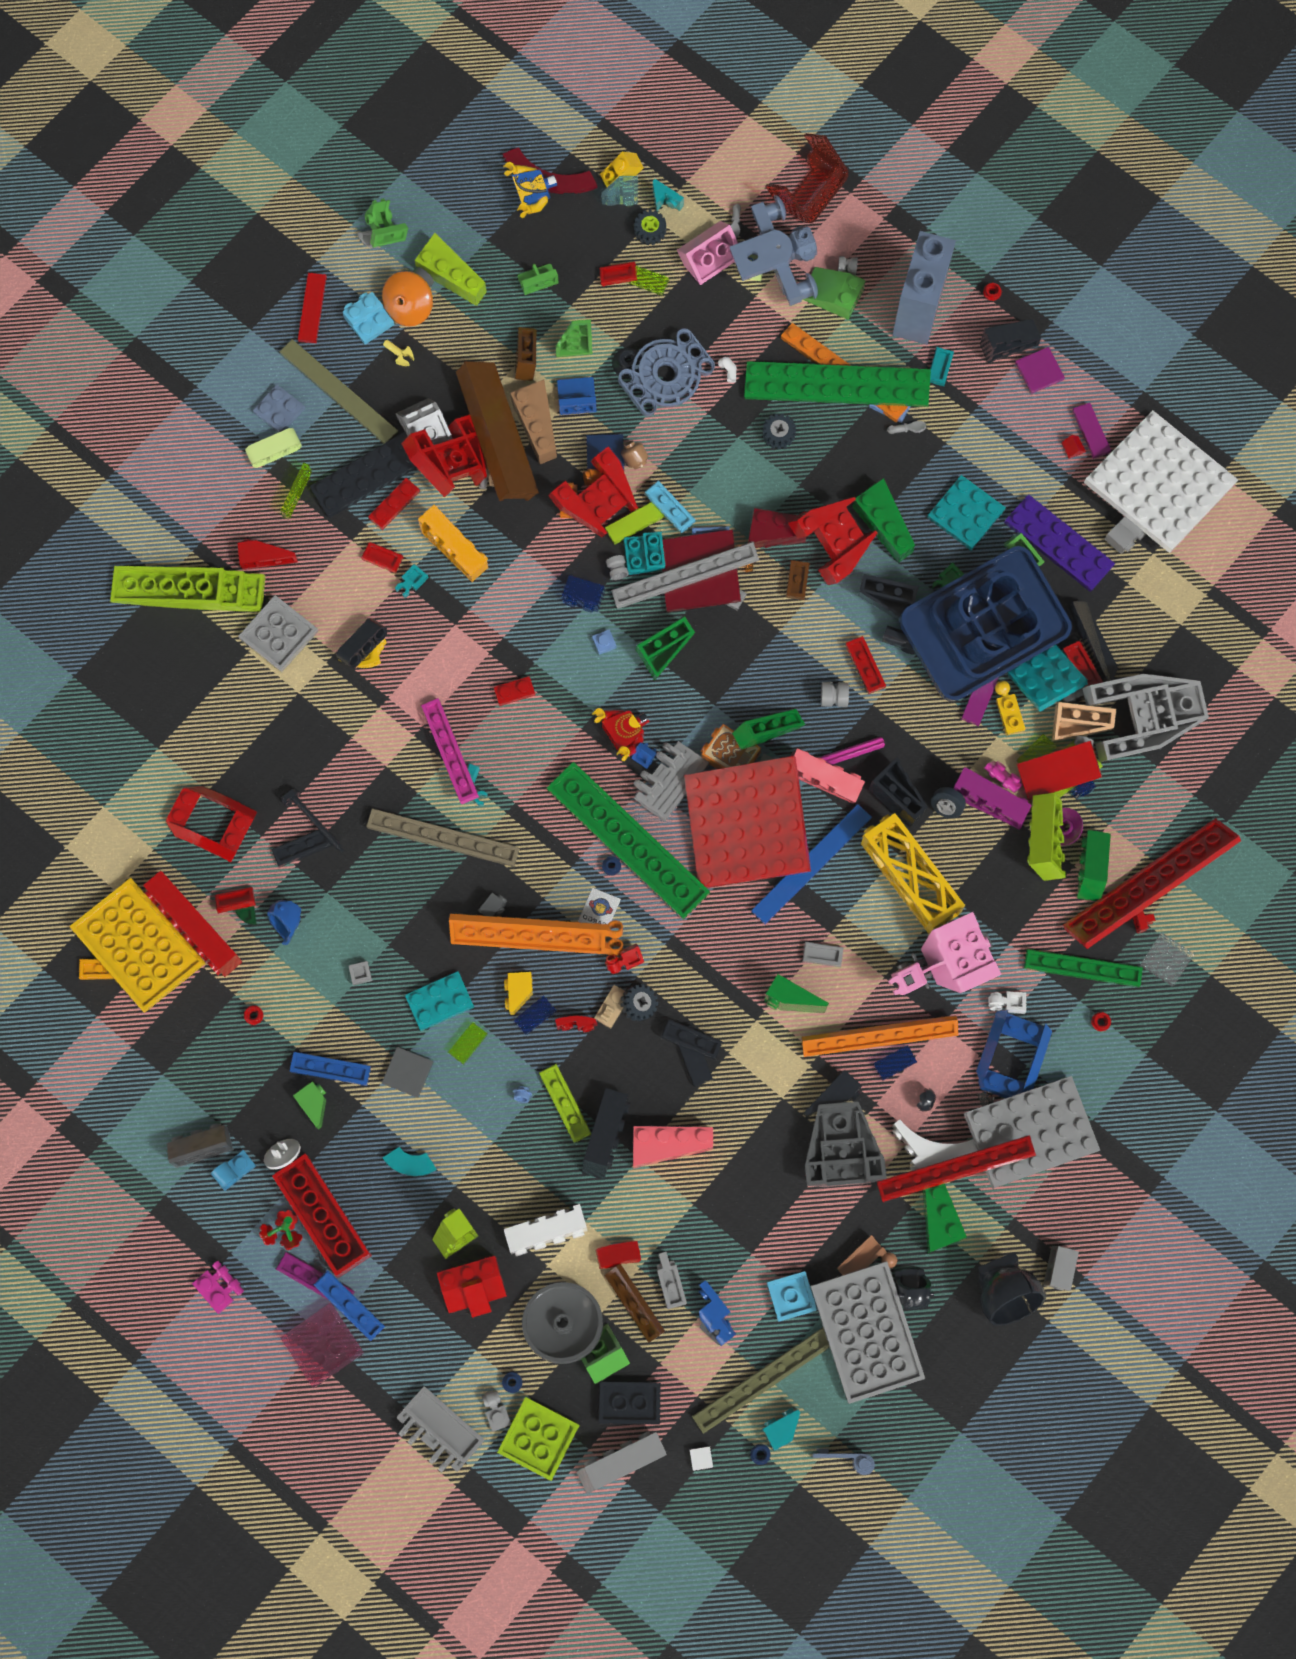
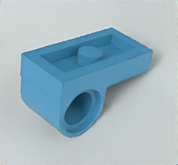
M242 1150L229 1162H224L216 1167L211 1175L221 1188L226 1191L255 1168L256 1165L247 1153Z

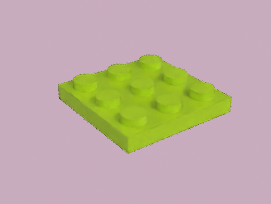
M525 1397L497 1453L552 1481L580 1425Z

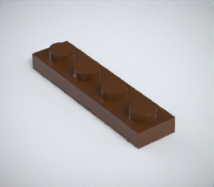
M621 1264L604 1275L648 1343L665 1332Z

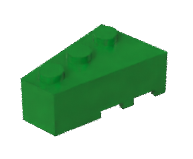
M683 617L636 646V652L654 681L693 637L695 632L686 617Z
M1088 830L1086 836L1082 837L1080 848H1083V853L1080 854L1079 859L1081 868L1078 873V899L1090 901L1101 899L1108 879L1111 833Z
M945 1183L924 1189V1214L927 1253L929 1254L964 1240L967 1236Z

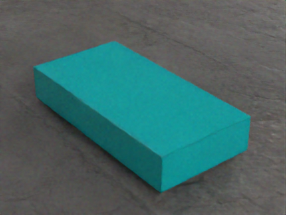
M936 347L930 368V383L940 386L945 385L954 351Z

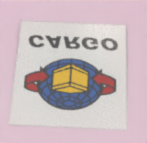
M592 888L578 922L608 924L612 921L621 899Z

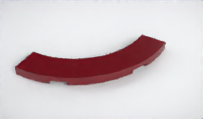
M519 147L503 153L506 163L511 162L514 165L541 170L544 178L554 175L557 186L548 189L551 193L578 194L597 189V184L590 171L574 175L554 174L542 170L531 163Z

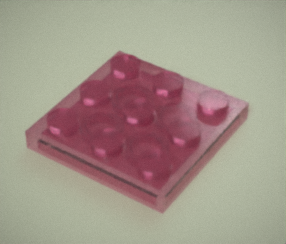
M329 1303L280 1337L313 1388H316L364 1354V1351L332 1303Z

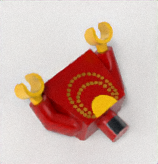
M597 708L592 713V715L598 716L594 721L598 723L603 720L602 728L617 749L616 755H624L621 760L625 761L627 757L636 753V747L640 742L643 743L644 741L642 727L650 722L647 715L642 713L635 718L630 710H602Z

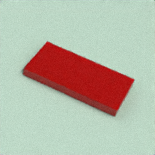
M1091 741L1017 764L1028 801L1032 800L1035 795L1055 793L1102 778Z

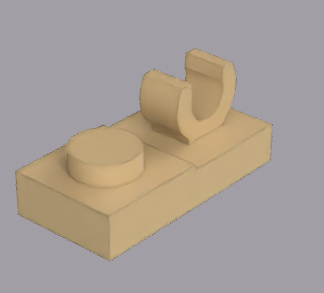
M615 985L612 987L594 1017L596 1021L610 1029L612 1028L623 1010L620 1004L623 1003L621 997L624 996V990Z

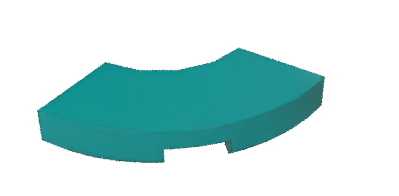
M398 1147L383 1157L384 1161L393 1170L409 1176H424L437 1170L427 1153L409 1155Z

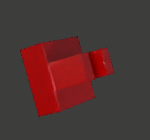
M1143 910L1132 917L1137 934L1145 932L1149 928L1148 925L1156 921L1154 913L1145 915Z

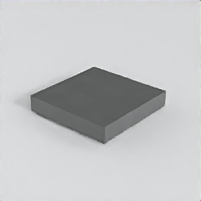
M397 1047L382 1084L419 1098L434 1062Z

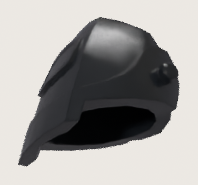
M906 1268L895 1270V1285L903 1309L917 1310L928 1307L934 1292L931 1291V1282L925 1275L924 1269Z

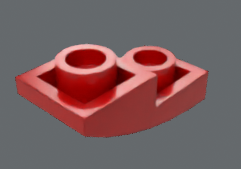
M568 1016L555 1019L557 1029H562V1031L570 1030L576 1024L578 1031L583 1030V1033L594 1030V1027L597 1026L596 1019L591 1017Z
M638 1241L608 1245L595 1250L599 1269L614 1268L619 1264L639 1263L641 1261Z

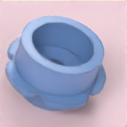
M519 1086L518 1089L513 1090L514 1100L522 1103L529 1102L532 1096L529 1088Z

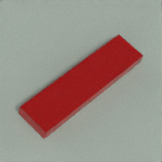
M308 273L298 335L299 342L317 344L327 280L325 274Z

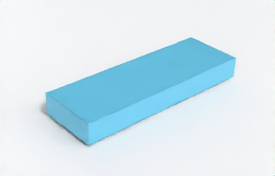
M659 480L645 491V495L681 534L695 523L692 515Z

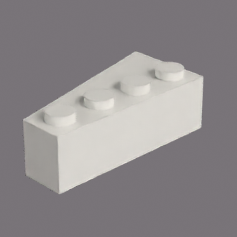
M580 1204L573 1206L574 1210L571 1211L563 1209L554 1213L552 1217L550 1215L542 1216L535 1219V1222L527 1221L504 1229L510 1253L520 1256L526 1254L527 1249L530 1248L539 1250L545 1248L546 1244L554 1242V1244L565 1242L566 1237L573 1236V1239L584 1236V1232L588 1230Z

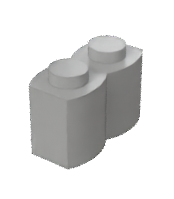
M1125 516L1107 534L1104 540L1122 554L1125 550L1129 552L1135 545L1134 541L1137 539L1141 540L1146 533Z

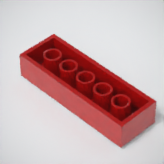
M161 870L143 885L147 890L144 892L155 906L159 903L157 908L167 919L172 918L169 921L180 934L184 931L182 936L192 947L197 946L195 950L205 962L208 959L210 960L207 964L217 975L221 973L226 977L242 963L238 955Z
M304 1154L272 1175L337 1278H340L372 1256L307 1154Z

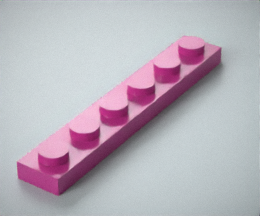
M437 698L421 705L460 803L463 805L478 798V792L441 701Z

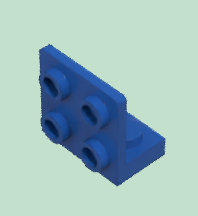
M593 377L557 380L560 415L597 412Z

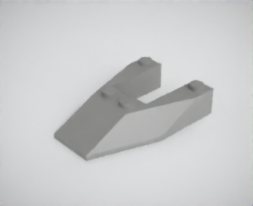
M1140 674L1082 688L1086 706L1127 698L1136 734L1095 744L1099 762L1160 749L1209 718L1201 682L1196 680Z

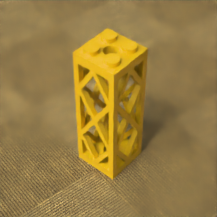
M895 813L891 816L887 814L876 827L872 825L864 831L865 834L862 836L861 845L929 935L932 930L945 925L947 921L961 914L965 904ZM889 835L891 837L898 839L901 842V844L894 842L890 839H887V836ZM888 845L906 852L907 865L889 858ZM916 863H917V865L920 867L921 870L916 869ZM893 865L907 870L908 874L896 870ZM917 875L929 879L932 884L918 879ZM903 878L909 880V886L907 885V883L904 881ZM918 884L936 891L937 905L919 898ZM923 905L937 910L938 914L927 910Z

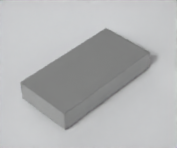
M805 942L802 962L841 968L844 947Z

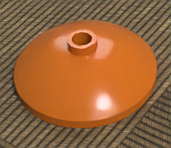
M401 271L389 277L383 287V306L391 319L396 323L407 327L416 326L424 322L430 315L433 306V296L429 285L420 275L410 271Z

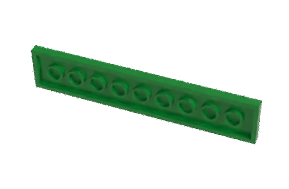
M747 361L744 397L745 399L929 407L931 369Z
M572 762L547 787V790L683 920L710 894V891L575 762Z

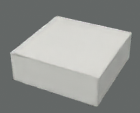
M710 1447L690 1450L693 1471L713 1467Z

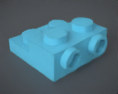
M373 292L369 294L363 293L359 297V301L354 304L348 303L344 307V319L364 344H367L395 325Z

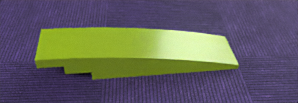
M114 566L110 602L184 609L260 612L263 606L266 576L264 574H245L244 571H225L224 568Z

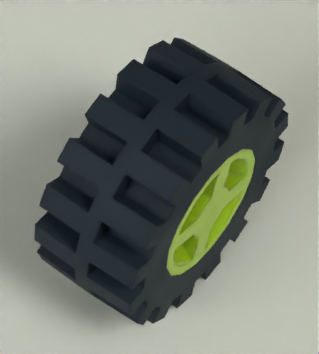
M645 210L643 214H638V218L636 217L634 223V233L637 240L640 239L642 244L646 242V245H649V243L655 245V242L660 243L661 239L665 238L667 229L666 219L661 213L658 214L656 210L654 212L652 210L646 212Z

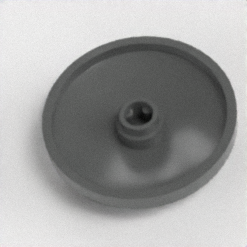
M559 1282L545 1286L531 1297L524 1309L522 1330L527 1344L537 1356L551 1363L568 1364L584 1358L595 1348L602 1334L603 1316L597 1300L588 1290L577 1284Z

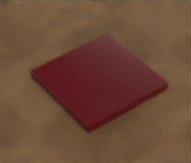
M733 530L663 539L665 568L662 569V573L735 548ZM736 568L666 592L667 612L741 602L738 569Z

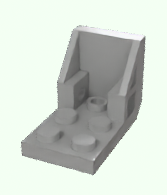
M429 398L396 413L399 422L408 436L411 433L426 429L433 445L453 439L437 403Z

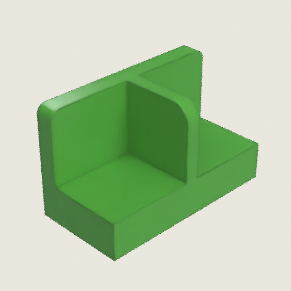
M534 263L532 264L533 270L517 276L524 295L558 284V274L551 264L537 268Z

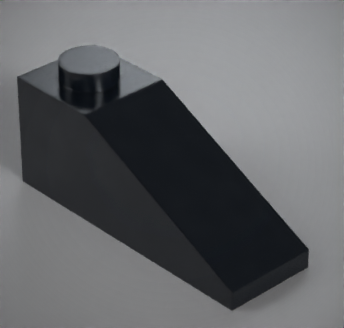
M844 1070L803 1115L809 1117L817 1114L819 1105L846 1103L850 1099L855 1101L861 1094L859 1090L862 1085Z

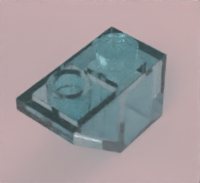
M619 176L602 192V204L608 206L616 204L632 206L638 204V176Z

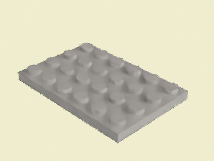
M1072 1076L964 1113L978 1151L1028 1135L1031 1137L1036 1156L985 1171L992 1189L1100 1151Z
M887 1261L810 1286L848 1404L925 1379Z

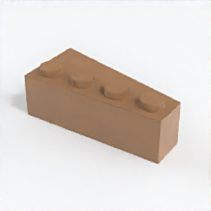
M544 379L511 392V402L539 464L557 458Z

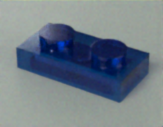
M542 996L516 1017L514 1022L527 1036L553 1015L556 1009L545 996Z

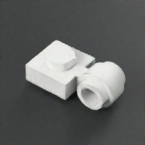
M1007 991L1006 997L998 992L991 993L988 997V1006L992 1011H1001L1002 1007L1006 1006L1008 1013L1025 1014L1026 993Z

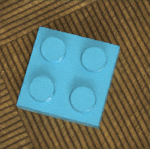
M805 1271L767 1282L778 1322L817 1311Z

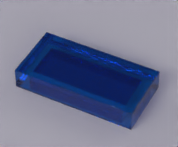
M907 1045L873 1063L882 1081L916 1064L917 1060Z

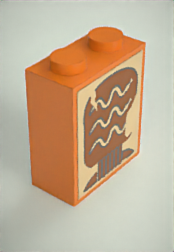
M722 724L720 729L717 727L711 735L713 739L710 743H705L701 753L702 758L707 760L709 765L716 769H723L754 763L761 753V748L756 745L741 750L732 734L734 730Z

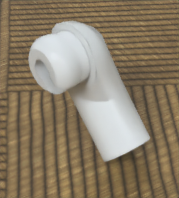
M729 357L720 358L718 365L727 370V382H736V365Z

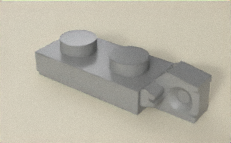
M667 1252L659 1253L661 1264L657 1265V1273L667 1309L686 1305L687 1302L677 1265H675L674 1260L669 1262Z

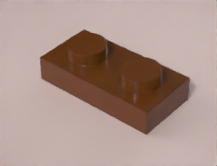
M791 560L786 598L805 600L810 563Z

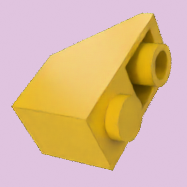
M622 151L600 175L607 189H611L632 180L644 167L636 153Z
M531 972L508 973V979H504L505 991L508 990L509 998H505V1008L509 1010L510 1015H515L533 995Z

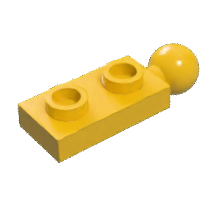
M1006 681L997 682L995 691L1001 695V698H997L996 703L1006 736L1025 731L1015 694H1008L1010 691L1009 683Z

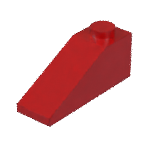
M246 539L237 543L239 563L242 570L298 563L295 552L257 540L253 541L252 539Z

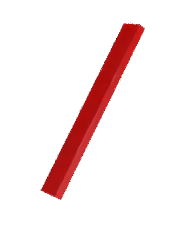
M1028 1135L877 1181L881 1200L885 1202L1036 1156L1031 1137Z

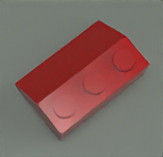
M495 1256L437 1273L449 1314L469 1308L462 1283L478 1278L482 1279L489 1302L507 1297Z

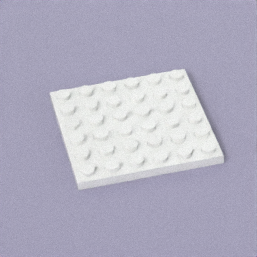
M1152 410L1085 479L1084 483L1142 529L1144 533L1161 547L1171 553L1237 483L1238 479Z

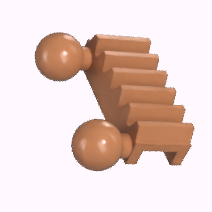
M871 1235L837 1270L842 1275L868 1267L879 1256L882 1258L881 1262L887 1261L889 1268H893L897 1264V1257L894 1253L887 1252Z

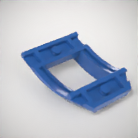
M1008 1010L997 1011L976 1069L980 1089L1003 1098H1009L1032 1090L1052 1034V1030L1047 1024L1044 1026L1008 1014ZM1001 1033L1037 1046L1025 1083L988 1070Z

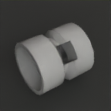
M822 682L821 706L832 707L833 704H836L837 707H848L849 683L838 682L837 685H834L833 682Z

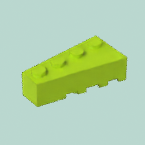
M434 233L415 259L416 267L425 270L435 282L477 306L486 294L485 282Z
M1055 793L1035 795L1031 804L1032 820L1029 824L1031 837L1028 840L1030 855L1027 857L1028 864L1044 881L1066 878V873L1062 871L1061 862H1065V854H1062L1060 843H1064V835L1060 828L1063 825L1062 800Z

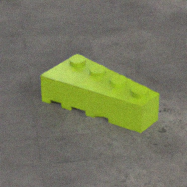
M452 1209L444 1215L446 1218L442 1220L432 1239L445 1259L478 1237V1234L460 1209Z

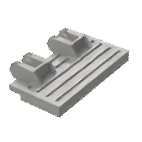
M679 741L674 747L667 742L662 746L666 752L675 757L674 759L660 751L656 753V758L668 767L661 763L652 775L646 771L641 772V777L653 785L651 788L638 779L634 781V786L647 795L645 796L638 792L634 799L664 822L687 794L684 775L704 772L709 765L707 760Z
M425 1386L397 1416L401 1423H404L408 1417L411 1418L398 1433L401 1437L408 1432L413 1424L419 1428L408 1441L410 1445L424 1431L426 1433L420 1440L434 1451L439 1444L441 1445L430 1458L429 1462L431 1464L435 1463L444 1451L449 1455L446 1461L439 1466L438 1470L441 1473L454 1458L457 1460L451 1467L458 1472L485 1441Z

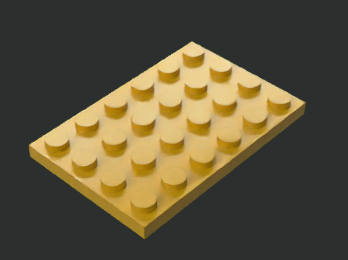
M132 878L128 879L69 926L143 1013L147 1012L205 965L204 960Z

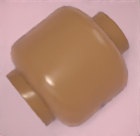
M633 440L624 444L625 448L621 451V455L626 465L634 469L643 467L648 459V454L643 444Z

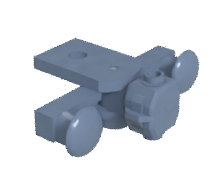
M774 195L775 202L764 205V202L751 206L752 214L759 229V236L729 247L742 281L774 270L789 306L800 303L803 299L811 296L816 299L818 288L812 275L806 273V280L796 284L789 267L791 260L809 261L817 255V245L810 227L799 226L794 228L789 237L779 230H774L771 221L779 218L784 221L786 218L784 203L777 195ZM751 254L758 256L755 261H750L748 257Z

